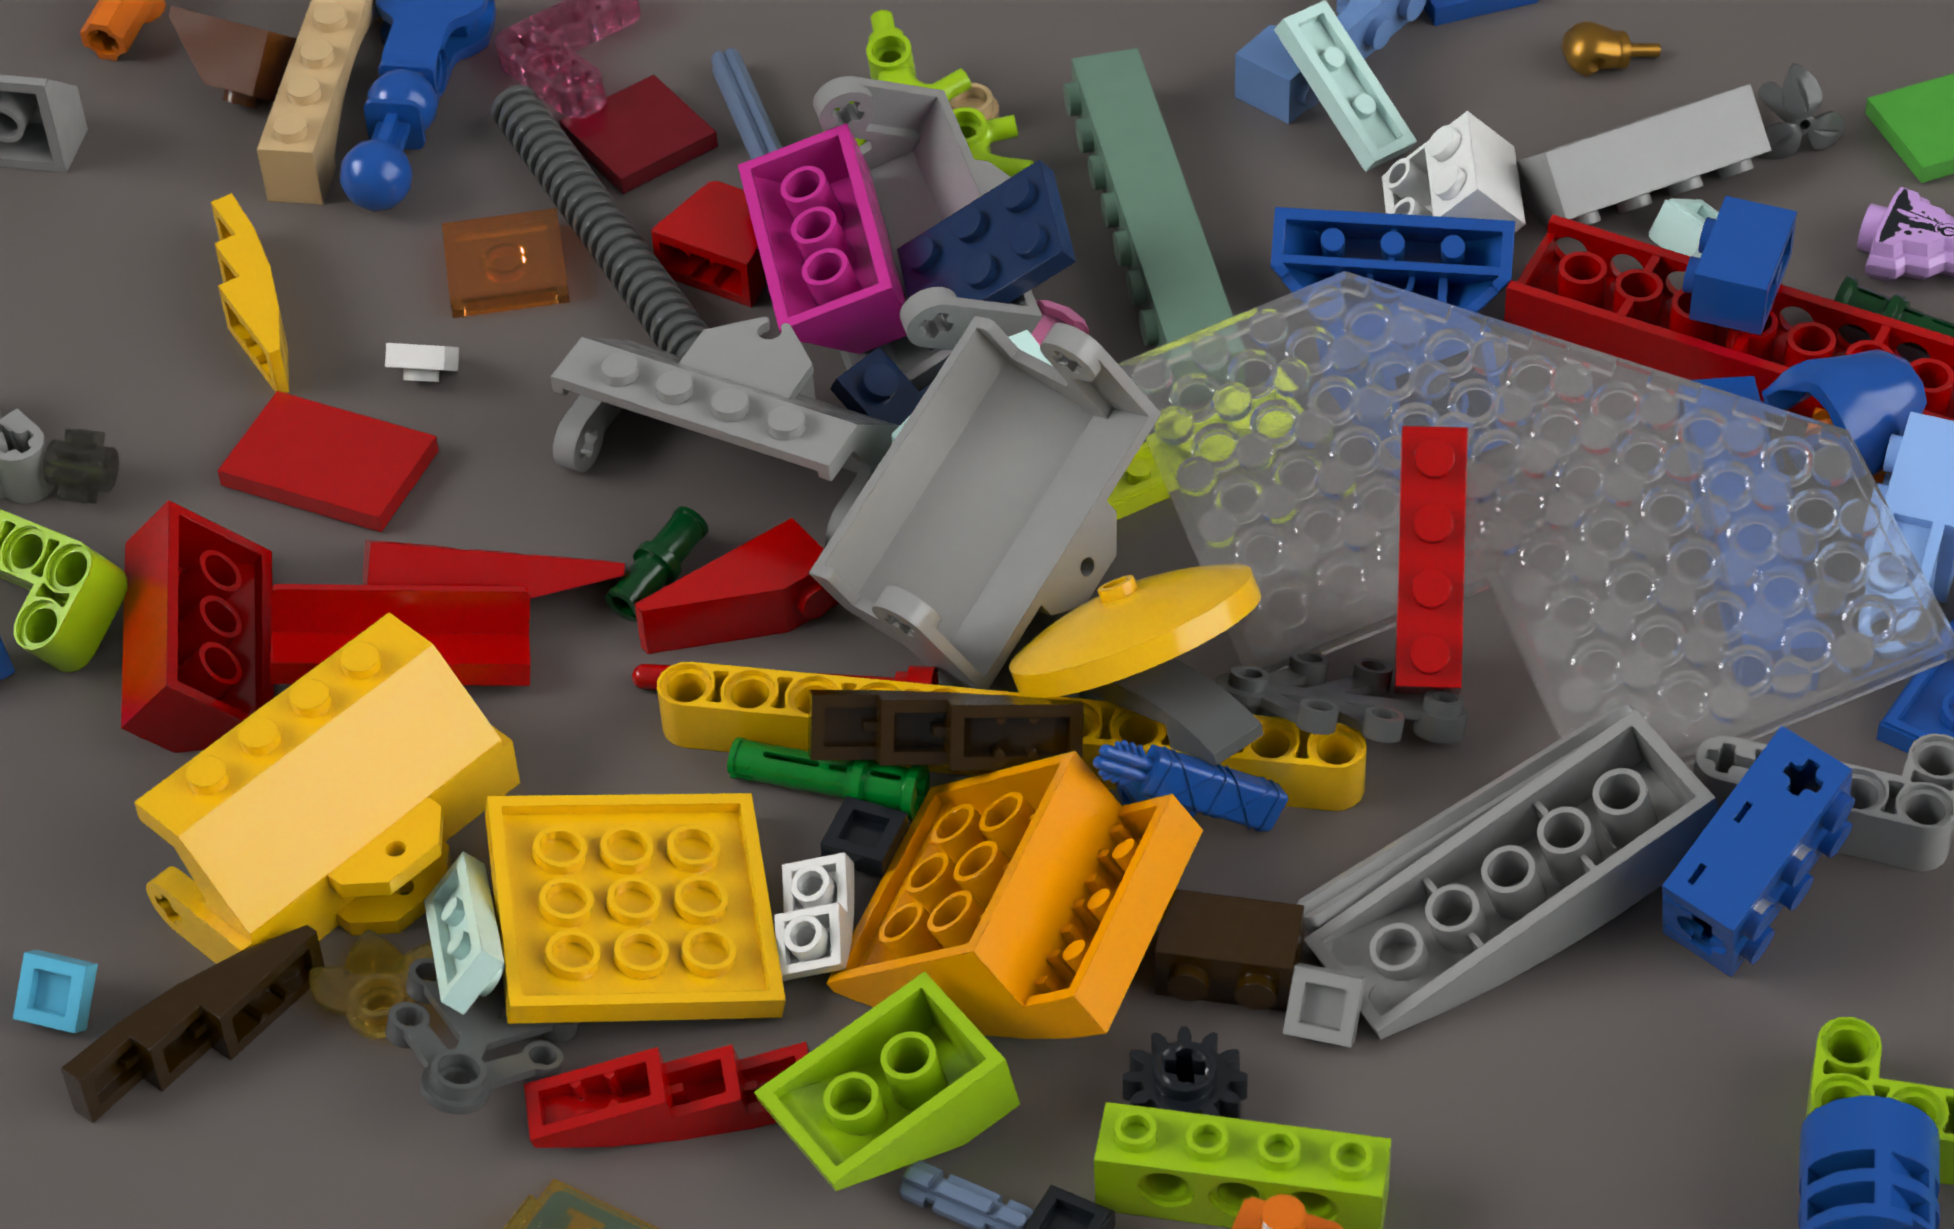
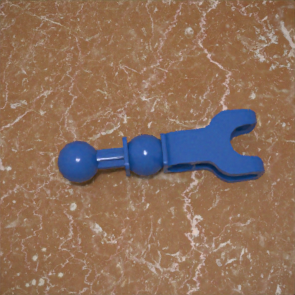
M375 0L376 9L384 20L380 28L384 50L378 68L379 78L368 90L367 100L364 105L369 140L359 142L346 154L341 162L340 184L346 197L356 206L372 212L393 209L410 191L412 166L403 150H419L424 147L426 141L424 131L430 127L436 118L439 98L445 92L455 64L462 59L476 55L488 47L496 21L495 0Z

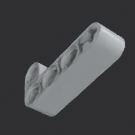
M1933 733L1921 736L1915 740L1909 749L1902 776L1842 762L1853 769L1850 796L1855 798V803L1847 820L1853 824L1852 829L1837 853L1911 871L1925 872L1941 866L1949 854L1954 835V738L1946 734ZM1723 735L1710 737L1700 743L1695 753L1693 773L1716 797L1719 809L1767 744Z

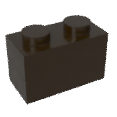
M1175 889L1162 916L1155 949V994L1176 997L1183 1001L1202 1000L1240 1005L1252 1010L1270 1009L1287 1011L1294 966L1301 962L1303 952L1304 905Z

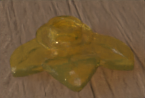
M369 929L362 934L351 949L344 967L322 966L310 970L309 981L313 999L324 1010L346 1016L351 1028L359 1035L371 1039L387 1038L385 1030L390 1008L400 1002L419 1003L409 997L406 992L407 975L410 964L415 960L433 958L431 942L421 944L403 956L385 938Z

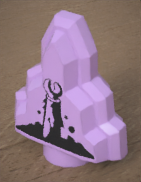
M1904 187L1899 188L1888 207L1871 203L1865 213L1857 242V250L1869 253L1865 265V273L1868 274L1869 278L1883 281L1896 279L1899 276L1923 280L1938 273L1954 277V217L1946 214L1944 209L1931 205L1930 201L1922 198L1918 192Z

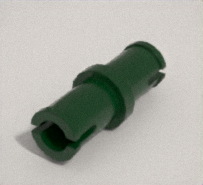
M678 507L672 513L670 520L662 527L652 541H644L639 545L633 554L634 563L624 573V576H622L618 583L605 595L607 604L617 615L629 621L637 620L635 603L659 591L663 585L668 586L676 581L682 571L681 563L709 531L707 523L700 514L688 507Z

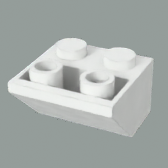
M1468 111L1449 125L1439 128L1430 140L1406 158L1396 161L1389 168L1388 172L1382 176L1385 209L1388 214L1515 221V232L1526 225L1515 147Z

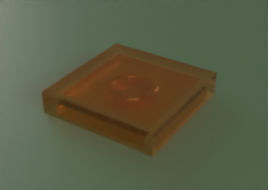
M557 208L441 223L453 318L570 302Z

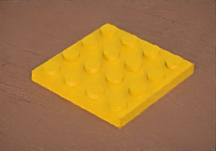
M752 793L487 796L485 819L496 921L505 962L502 977L508 1024L782 1018L786 998Z

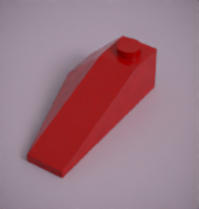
M365 540L363 585L526 586L530 589L531 598L624 576L625 563Z

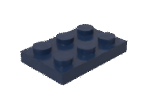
M1040 159L897 249L907 298L923 289L945 287L952 290L959 298L1008 304L1076 262L1054 171Z

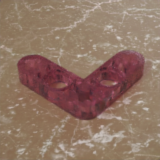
M564 0L499 32L495 38V46L500 67L522 85L532 88L538 97L561 114L570 117H581L596 113L607 102L602 73L598 68L578 55L576 51L637 21L641 16L639 0Z

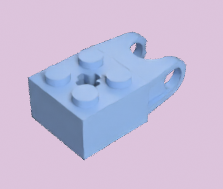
M1911 411L1904 435L1891 434L1883 465V471L1886 474L1883 484L1877 483L1874 490L1868 520L1872 522L1863 553V558L1868 559L1864 579L1866 592L1858 621L1857 641L1861 649L1869 656L1882 661L1894 662L1904 660L1916 652L1920 645L1932 601L1947 603L1954 578V421ZM1892 621L1903 626L1908 635L1900 642L1885 643L1876 639L1870 629L1879 622Z

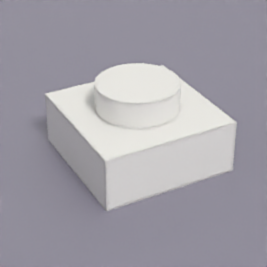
M386 343L385 367L404 368L403 380L439 382L440 370L458 371V347Z

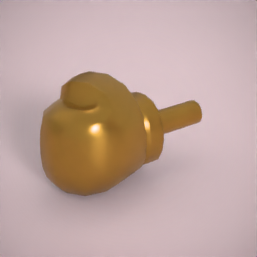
M1589 21L1575 24L1564 34L1561 44L1562 52L1569 67L1585 77L1595 74L1599 69H1626L1631 57H1659L1661 53L1659 43H1630L1626 31L1613 30L1604 25Z

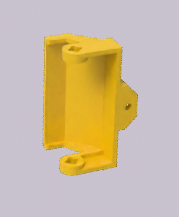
M389 612L134 802L139 819L175 848L193 878L192 880L178 868L169 866L146 884L148 897L158 914L174 931L216 964L243 950L305 925L317 931L319 941L338 926H341L352 936L401 933L426 913L424 900L451 867L452 857L449 844L446 841L485 811L487 796H504L520 784L513 740L489 723L434 644ZM404 892H410L409 894H406V895H400V894H402V893H404Z

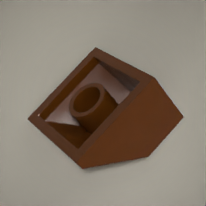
M171 6L168 17L204 84L225 89L222 100L255 109L258 98L274 102L297 38Z

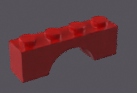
M1402 426L1400 442L1399 557L1394 693L1425 694L1430 690H1445L1459 695L1462 689L1467 427Z

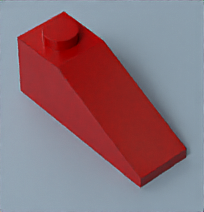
M793 518L775 526L635 603L641 648L647 654L788 633L811 619L821 617L829 609L840 604L809 574L824 548Z

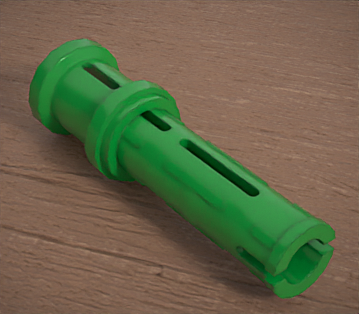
M736 737L733 741L727 762V772L730 774L729 777L731 779L756 781L844 799L846 796L908 813L909 821H913L930 786L928 765H912L907 767L902 765H880L877 760H811L808 756V751L746 740V738Z

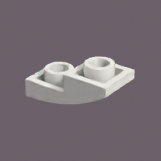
M843 852L783 864L784 913L775 914V938L782 980H792L846 969L854 922V862Z

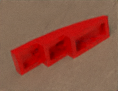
M805 1041L739 1060L733 1045L730 1044L665 1062L658 1047L529 1082L523 1084L530 1141L534 1148L615 1147L681 1141L775 1124L777 1122L757 1100L754 1092L811 1051Z

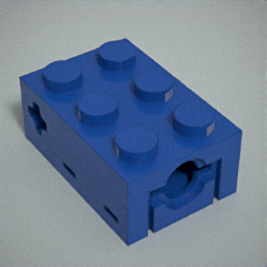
M1781 725L1662 885L1663 934L1731 978L1744 960L1752 965L1755 964L1763 955L1774 936L1775 930L1769 926L1783 907L1793 911L1801 903L1814 880V876L1810 875L1809 871L1822 854L1832 858L1850 834L1853 824L1847 820L1855 803V798L1850 796L1853 769Z

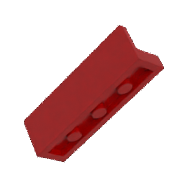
M275 584L271 588L270 684L295 683L390 612L434 644L462 685L530 686V589L526 586Z

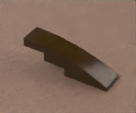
M809 690L808 756L811 760H877L880 765H947L950 771L1001 770L1076 751L1082 758L1084 704L1082 701L952 692Z
M305 925L243 950L175 985L115 1024L60 1068L74 1111L94 1123L142 1079L163 1092L210 1048L232 1060L327 974L317 931Z

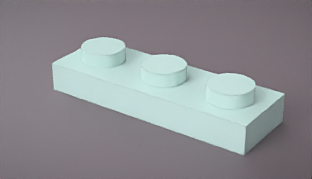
M1324 0L1282 19L1274 31L1364 171L1373 169L1408 152L1417 140L1327 1Z
M463 851L424 900L441 1002L464 1015L479 995L484 997L493 991L503 974L505 962L485 863Z

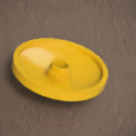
M1243 564L1189 567L1149 576L1135 581L1133 575L1122 576L1100 586L1097 589L1098 597L1074 609L1042 631L1013 657L1009 664V670L1018 692L1023 697L1054 698L1107 685L1169 661L1226 631L1247 616L1261 600V592L1251 568Z

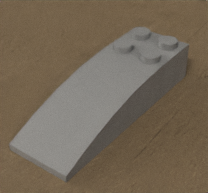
M1635 709L1303 940L1323 968L1367 976L1360 1014L1381 1040L1440 1015L1511 980L1563 951L1665 883L1719 810L1716 797Z

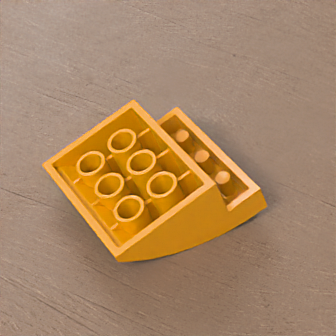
M1076 751L930 787L852 934L846 969L832 972L826 984L833 992L875 1007L925 971L983 1035L1021 1039H1069L1107 1034L1203 829L1173 794L1122 806Z

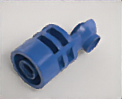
M1863 1095L1836 1099L1816 1108L1806 1117L1802 1123L1799 1148V1194L1801 1198L1798 1209V1225L1800 1229H1939L1940 1135L1934 1121L1926 1113L1915 1106L1892 1098Z

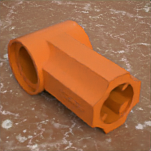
M99 0L80 31L83 45L94 51L101 59L117 61L121 54L127 53L142 26L156 20L164 13L166 8L165 0Z

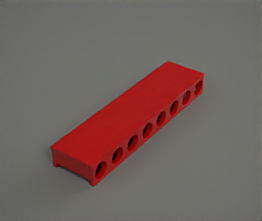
M1554 214L1548 221L1547 234L1517 281L1511 280L1506 287L1505 314L1500 331L1676 387H1680L1681 380L1754 376L1760 401L1764 400L1763 390L1767 389L1784 371L1805 360L1850 355L1876 349L1900 356L1897 346L1907 342L1915 343L1923 347L1930 356V358H1921L1910 363L1924 384L1927 404L1923 414L1954 421V337L1780 284L1761 335L1689 319L1692 294L1683 292L1682 289L1677 290L1668 279V275L1672 272L1685 273L1691 256ZM1563 237L1574 238L1585 246L1587 252L1578 251L1565 255L1558 247L1557 240ZM1619 254L1632 256L1639 261L1643 269H1630L1620 272L1614 265L1612 258ZM1787 307H1798L1809 313L1814 322H1802L1792 326L1784 319L1781 311ZM1849 324L1857 325L1866 330L1872 340H1861L1850 344L1840 335L1839 328ZM1811 396L1774 418L1808 428L1811 424L1815 408H1825L1816 398Z

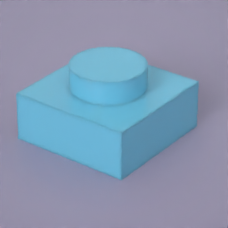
M40 950L24 952L13 1019L71 1033L86 1031L98 964Z

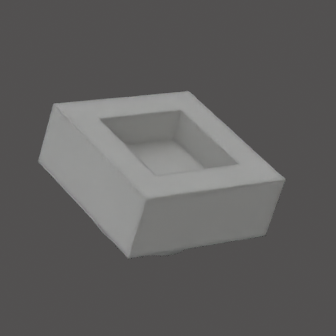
M1303 963L1296 964L1294 966L1283 1034L1351 1048L1355 1044L1367 976Z

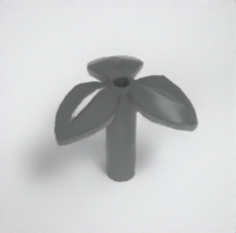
M1792 63L1788 69L1783 89L1772 81L1764 83L1759 88V99L1784 122L1774 123L1765 128L1772 151L1757 155V157L1781 159L1794 155L1800 146L1802 135L1805 134L1814 150L1829 148L1841 138L1845 129V123L1841 115L1834 111H1828L1815 117L1812 116L1818 110L1823 94L1816 78L1802 66Z

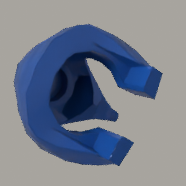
M1878 349L1850 355L1805 360L1784 371L1767 389L1762 391L1767 412L1772 418L1811 396L1821 403L1831 417L1841 442L1828 435L1814 436L1785 451L1795 472L1801 478L1809 473L1823 472L1857 483L1865 482L1883 470L1891 434L1903 436L1910 411L1923 414L1927 404L1923 381L1905 358Z

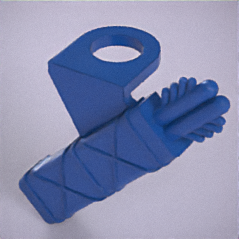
M1122 740L1121 743L1119 741L1115 742L1114 746L1102 745L1099 749L1101 756H1096L1093 759V765L1095 768L1100 769L1099 775L1102 776V779L1104 781L1110 779L1111 783L1116 784L1123 805L1173 794L1192 817L1196 813L1201 812L1205 816L1209 815L1212 818H1221L1246 826L1248 829L1254 828L1258 832H1269L1288 802L1286 792L1272 779L1266 780L1265 777L1253 776L1231 769L1227 765L1221 766V764L1215 766L1202 759L1176 752L1175 749L1170 750L1166 746L1160 747L1152 744L1145 755L1142 745L1136 747L1135 743L1131 742L1128 745L1126 740Z

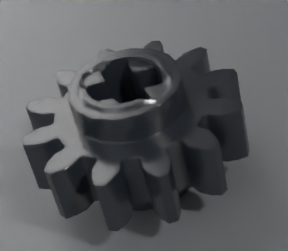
M1182 1026L1177 1034V1042L1169 1044L1164 1036L1155 1032L1151 1034V1054L1143 1050H1131L1129 1053L1130 1072L1122 1074L1123 1099L1130 1101V1105L1241 1119V1101L1247 1099L1248 1074L1240 1071V1052L1238 1049L1225 1050L1218 1054L1217 1033L1212 1032L1206 1035L1201 1043L1192 1042V1034L1189 1028Z

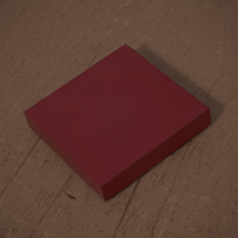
M654 74L559 120L560 127L580 154L623 194L718 147L716 131Z

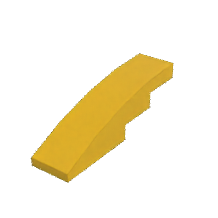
M231 193L211 202L219 241L214 244L223 283L218 285L227 328L275 392L287 393L289 392L288 346L271 267L255 228Z

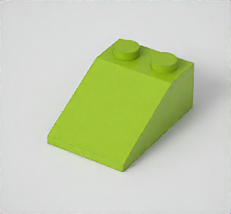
M925 971L754 1092L757 1100L835 1191L964 1146L1020 1105L1006 1059Z

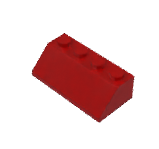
M168 500L125 542L124 572L128 579V589L124 597L121 729L173 753H182L206 749L274 698L273 684H270L272 551Z

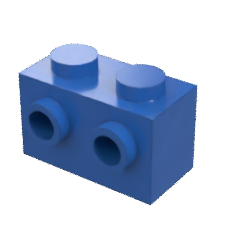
M1725 196L1717 218L1707 217L1704 222L1698 252L1702 253L1701 258L1691 256L1687 264L1682 290L1692 294L1689 319L1761 335L1791 258L1797 211Z

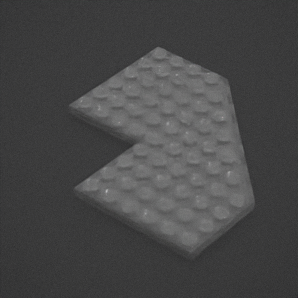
M1346 271L1118 363L1162 413L1145 441L1198 565H1247L1251 568L1261 592V600L1258 605L1242 620L1227 629L1241 665L1257 667L1267 673L1289 668L1292 652L1299 653L1300 655L1313 652L1326 655L1396 626L1400 442L1402 426L1468 428L1464 598L1490 589L1559 739L1616 704L1626 703L1632 710L1636 709L1688 767L1694 764L1695 753L1700 743L1710 737L1723 735L1753 741L1777 731L1781 725L1784 727L1790 726L1954 659V631L1849 430Z

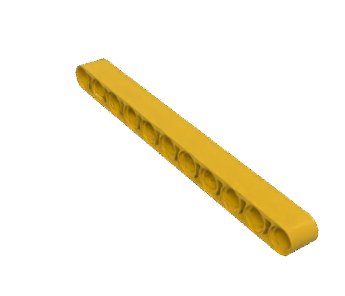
M680 662L671 665L660 674L657 680L662 729L666 739L672 744L683 748L730 752L731 745L736 737L808 751L809 690L924 691L1023 697L1018 692L701 662ZM1071 697L1046 698L1082 701L1084 704L1082 759L1107 789L1117 790L1116 784L1111 783L1110 779L1104 781L1102 776L1099 775L1100 769L1095 768L1093 765V759L1096 756H1101L1099 749L1102 745L1114 746L1115 742L1119 741L1121 743L1122 740H1126L1128 745L1131 742L1135 743L1136 747L1142 745L1145 755L1152 744L1160 747L1166 746L1170 750L1173 749L1170 747L1165 724L1103 700ZM1254 715L1262 724L1264 735L1220 763L1221 766L1227 765L1231 769L1253 776L1265 777L1266 780L1272 779L1288 795L1286 807L1341 811L1354 807L1362 799L1365 792L1366 740L1360 731L1342 723H1337L1334 733L1319 735L1303 731L1295 723L1282 717ZM928 765L930 772L978 776L997 771H950L947 765Z

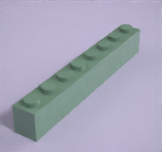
M1133 48L1071 58L1072 82L1064 83L1063 85L1067 114L1069 117H1078L1075 121V128L1080 152H1090L1091 156H1088V172L1093 190L1102 189L1103 191L1100 195L1103 222L1106 228L1115 227L1116 232H1113V246L1116 261L1119 267L1128 266L1129 271H1126L1127 292L1131 305H1141L1142 308L1139 311V324L1144 345H1154L1156 350L1153 351L1152 359L1158 386H1168L1175 409L1246 397L1247 353L1139 49Z

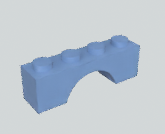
M1337 0L1336 12L1339 14L1337 18L1362 57L1366 59L1375 50L1383 48L1390 37L1407 22L1414 21L1421 14L1426 0ZM1269 25L1235 54V98L1290 124L1307 108L1314 107L1319 102V99L1274 31L1276 26Z

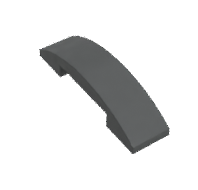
M1174 658L1107 685L1060 696L1092 700L1103 699L1165 724L1171 748L1202 759L1215 766L1264 735L1260 721L1230 693L1199 671Z

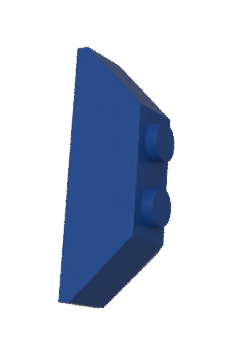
M1275 207L1270 265L1271 269L1323 331L1418 296H1423L1470 321L1504 290L1512 279L1515 221Z

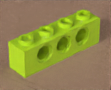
M1106 1102L1094 1157L1095 1203L1114 1210L1115 1213L1232 1228L1245 1198L1256 1197L1266 1201L1272 1196L1286 1194L1299 1199L1303 1203L1307 1214L1336 1222L1344 1229H1383L1389 1191L1392 1138Z

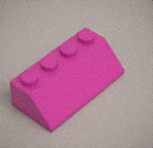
M842 124L739 164L738 168L780 333L782 332L781 325L788 323L800 342L861 354L906 337V332L900 320V310L906 301L870 169L848 124Z

